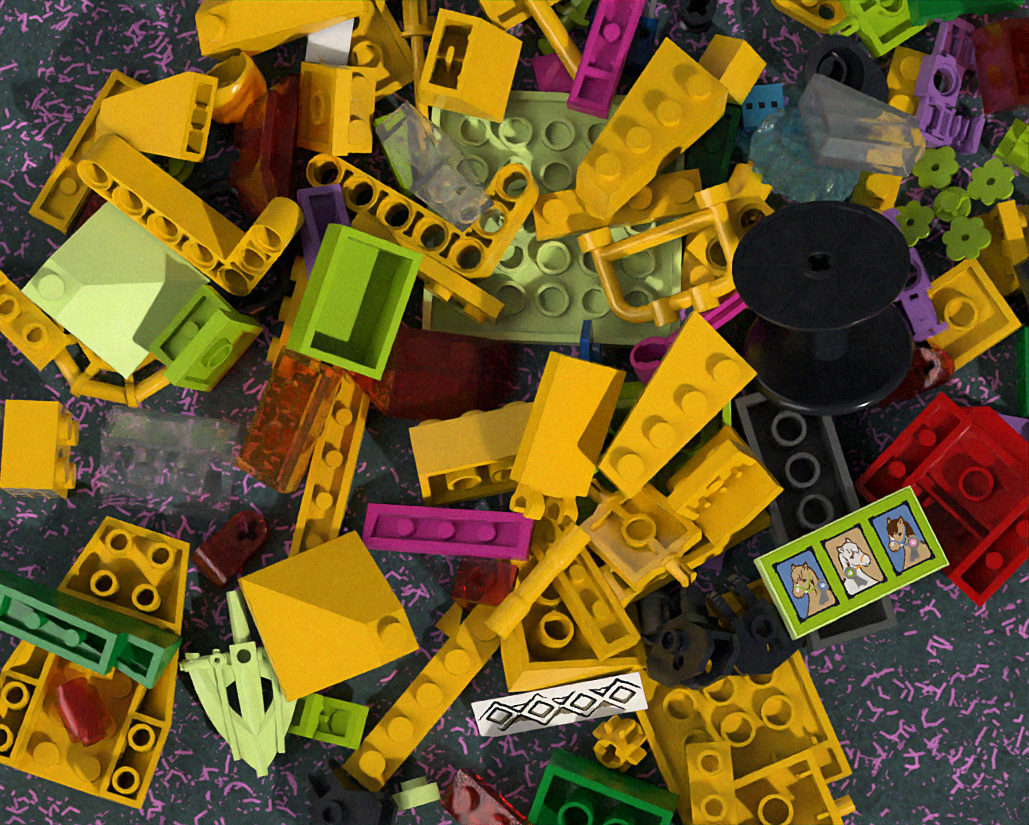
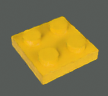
M965 259L931 283L933 288L927 290L940 323L947 322L949 328L945 332L926 340L949 374L954 373L1023 326L977 259Z

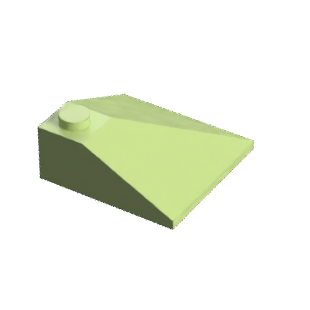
M107 201L44 263L21 292L119 374L128 379L151 352L148 349L200 286L203 283L209 284L210 280L183 257Z

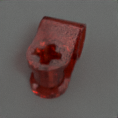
M920 348L914 350L913 362L907 376L890 395L878 402L879 408L889 407V403L898 400L902 402L908 401L918 394L948 383L955 371V363L952 356L947 351L939 348ZM930 361H934L935 368L929 371L930 374H926L924 367L930 365Z
M248 510L238 512L217 533L200 545L189 561L219 591H222L230 584L227 580L237 571L241 574L248 563L268 544L272 533L270 524L263 516L256 512ZM247 522L251 525L256 522L258 523L255 528L258 537L254 541L248 538L241 540L244 534L241 528L243 523Z

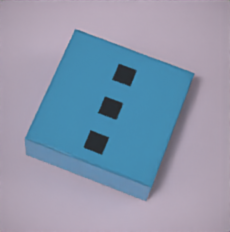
M782 83L754 85L742 106H740L742 109V130L784 128L786 120Z

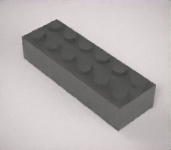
M759 392L734 399L731 404V414L737 433L784 488L764 508L770 516L771 525L768 526V531L774 549L861 509L831 416H813L792 412L770 402ZM889 594L804 635L803 641L807 653L898 626L899 624Z

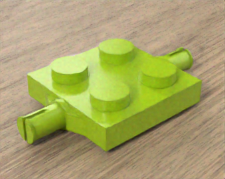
M839 0L847 18L831 26L829 34L831 36L844 29V31L837 35L848 37L856 32L862 39L872 59H876L935 21L930 19L924 25L912 27L907 0Z

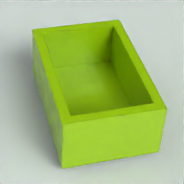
M328 223L286 349L381 380L424 254L342 224Z

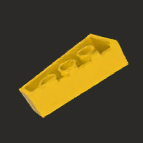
M666 36L578 166L575 194L606 221L724 116L729 89Z
M696 310L692 311L596 467L626 498L630 499L758 373Z

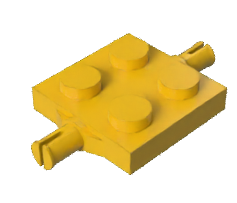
M592 478L587 495L598 506L593 515L579 525L591 537L587 545L636 592L654 577L665 571H668L683 587L689 586V581L692 583L697 573L681 560V557L702 539L701 529L689 518L676 513L665 500L666 497L649 481L628 499L619 490L610 493L597 478Z

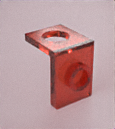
M462 556L451 597L465 613L472 612L474 603L498 607L507 595L514 591L519 568L514 564Z

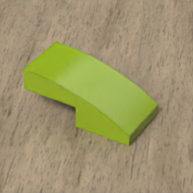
M311 693L297 699L287 732L359 750L369 707Z

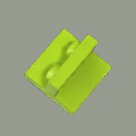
M203 283L148 349L168 367L163 375L174 386L210 392L264 330V327L253 317L239 314L211 285Z

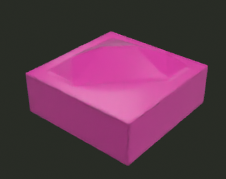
M556 53L531 59V66L539 92L570 93L574 81Z

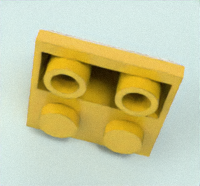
M439 8L418 88L419 103L502 123L523 41L482 18Z

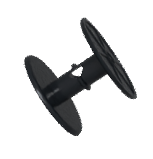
M821 200L803 202L773 212L757 222L743 236L733 256L732 278L740 298L758 316L750 325L744 338L742 358L758 373L750 383L767 400L786 410L805 415H843L878 403L890 395L905 379L913 362L914 340L907 321L892 303L906 285L910 273L911 255L905 237L895 224L882 214L862 205L843 201Z

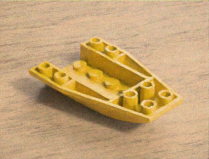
M106 516L56 590L181 636L190 543ZM21 640L0 674V764L141 810L172 725L180 646L155 687L149 689L117 668L112 680L69 668L70 660Z

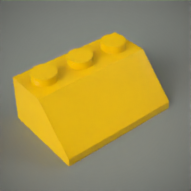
M515 401L505 405L502 409L487 412L472 410L464 413L459 418L445 421L430 419L421 422L416 427L408 428L425 507H440L515 491L519 482L509 477L534 402Z

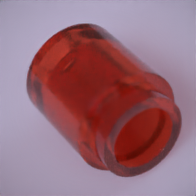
M86 677L70 680L54 691L56 697L54 706L71 743L81 742L83 747H88L108 736L106 730L112 726V721L95 685H89Z

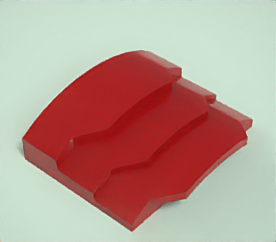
M941 391L853 483V486L871 504L910 485L950 564L940 570L974 603L981 607L1029 558V443L990 406L959 407Z

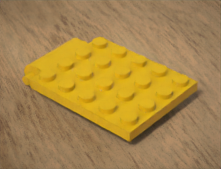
M762 578L747 584L757 599L764 597L769 604H774ZM731 592L721 595L735 613L742 608ZM707 605L709 616L716 617L712 609ZM644 643L646 656L648 657L653 645ZM799 649L771 674L727 676L700 691L692 690L682 684L675 687H666L649 678L647 666L619 674L639 672L648 709L634 712L644 731V735H647V743L667 790L679 795L675 809L682 825H692L685 744L730 740L738 825H844L841 817L856 811L849 795L833 800L827 785L850 776L852 771ZM710 659L705 667L707 673L710 672L712 667Z

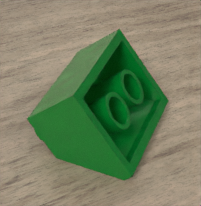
M556 747L546 767L525 825H670L679 795Z

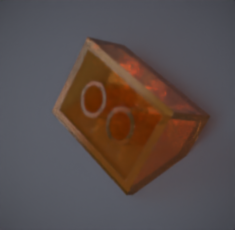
M282 345L234 466L277 492L285 494L297 491L301 479L308 470L309 460L316 442L324 431L325 420L334 398L340 391L341 381L346 370L286 349V346Z

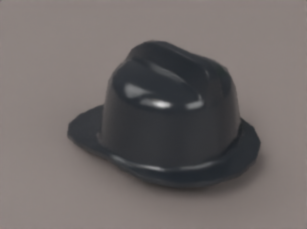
M831 35L822 38L811 50L804 54L806 59L802 70L804 84L808 91L834 117L845 124L861 126L871 123L882 114L887 104L889 93L886 76L880 67L855 42L846 36Z

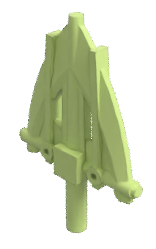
M242 590L226 592L234 645H229L230 652L221 653L220 649H214L213 655L200 656L199 653H185L186 659H182L179 662L180 671L189 672L196 693L207 715L221 736L230 745L234 761L241 758L244 759L256 770L257 777L268 775V766L273 761L276 753H285L284 738L291 723L297 699L286 702L265 647H257L256 641L251 642L245 597ZM261 677L271 680L274 698L266 713ZM234 681L236 682L242 717L229 705L226 688Z

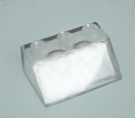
M112 405L101 433L100 504L228 522L239 457L241 422Z

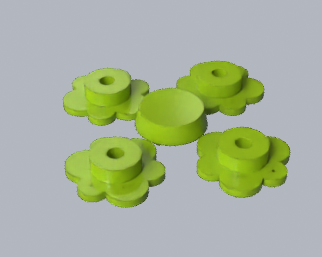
M943 146L938 150L927 148L923 152V158H919L913 163L912 173L915 177L919 178L918 184L921 188L928 189L933 186L935 189L942 191L934 200L933 210L928 206L921 207L920 203L915 200L910 201L906 207H896L895 209L901 213L895 217L908 246L912 247L918 242L919 238L924 239L930 235L931 228L929 225L934 221L936 215L944 222L950 223V231L945 232L942 236V241L947 246V256L953 261L962 260L964 257L974 260L979 256L980 249L986 248L990 244L992 237L990 232L984 228L985 224L981 218L975 217L971 220L967 218L971 211L970 197L974 200L981 199L983 204L988 206L994 204L997 199L1004 200L1009 198L1014 191L1011 181L1015 177V172L1011 167H1005L1000 159L992 158L984 164L983 168L977 167L971 172L973 181L969 183L967 191L957 186L948 187L952 181L951 176L957 174L960 169L959 164L955 161V151L950 146Z

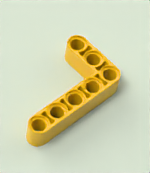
M113 134L102 135L77 164L78 175L87 186L226 291L236 296L250 294L305 221L301 207L294 201L285 197H275L247 233H245L126 141Z
M320 153L309 161L306 168V177L313 187L326 186L321 184L323 174L330 169H338L337 178L328 185L340 183L347 212L355 217L358 212L362 213L473 284H479L487 280L493 273L539 197V187L530 171L524 165L518 163L507 164L496 173L465 225L460 229L337 156ZM519 179L527 181V186L521 194L515 196L507 194L508 186L513 181ZM373 190V197L369 203L362 206L356 205L357 196L362 191ZM400 210L409 211V217L403 225L398 227L391 226V219L396 212ZM493 216L504 217V223L498 231H485L484 226L489 218ZM435 231L445 232V238L439 246L435 248L426 247L427 238L431 233ZM471 252L481 253L480 262L476 267L472 269L462 268L463 258Z

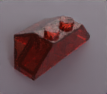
M290 73L246 106L243 124H235L234 149H240L239 162H231L230 188H237L239 204L254 221L257 220L275 197H285L291 200L298 131L299 73Z
M399 327L381 380L344 369V372L354 380L362 392L385 417L416 421L430 419L445 421L459 418L464 413L472 410L490 411L510 395L515 389L518 348L485 337Z

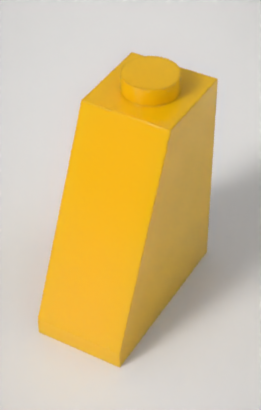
M187 71L102 99L100 112L96 118L94 142H97L104 134H113L126 141L137 151L203 163L219 78Z

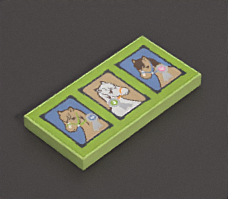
M910 485L753 560L792 640H796L950 565Z

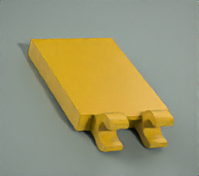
M550 351L509 477L519 482L510 500V510L524 513L523 516L530 519L540 520L542 516L557 520V524L568 526L571 522L576 523L578 517L576 495L587 496L627 372L615 367ZM543 495L550 496L546 503Z

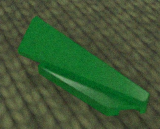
M0 569V630L103 676L112 672L114 666L138 683L152 689L159 681L182 642L183 638L179 635Z

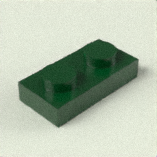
M726 105L724 116L690 145L685 170L699 168L702 189L726 183L741 108Z

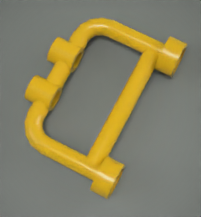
M722 183L695 193L694 196L700 210L699 212L614 242L609 226L577 237L582 254L591 252L608 304L616 316L632 324L646 323L653 320L655 327L658 328L681 320L678 314L680 310L693 306L694 310L701 313L720 306L717 297L723 296L735 289L732 278V260L739 242L725 205L726 202L733 199L728 183ZM714 225L727 261V271L724 276L643 306L634 307L627 303L612 261Z

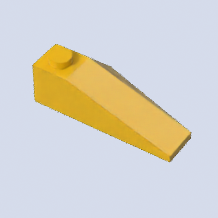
M203 0L195 14L201 55L225 61L232 55L239 56L241 52H245L249 57L368 13L369 10L367 0Z

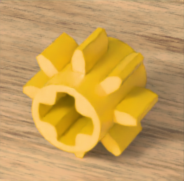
M614 714L607 722L603 721L592 732L599 739L592 750L595 751V755L600 763L608 768L615 769L619 767L621 772H625L632 764L637 765L647 755V752L640 747L647 739V735H644L642 727L634 719H620L618 714Z

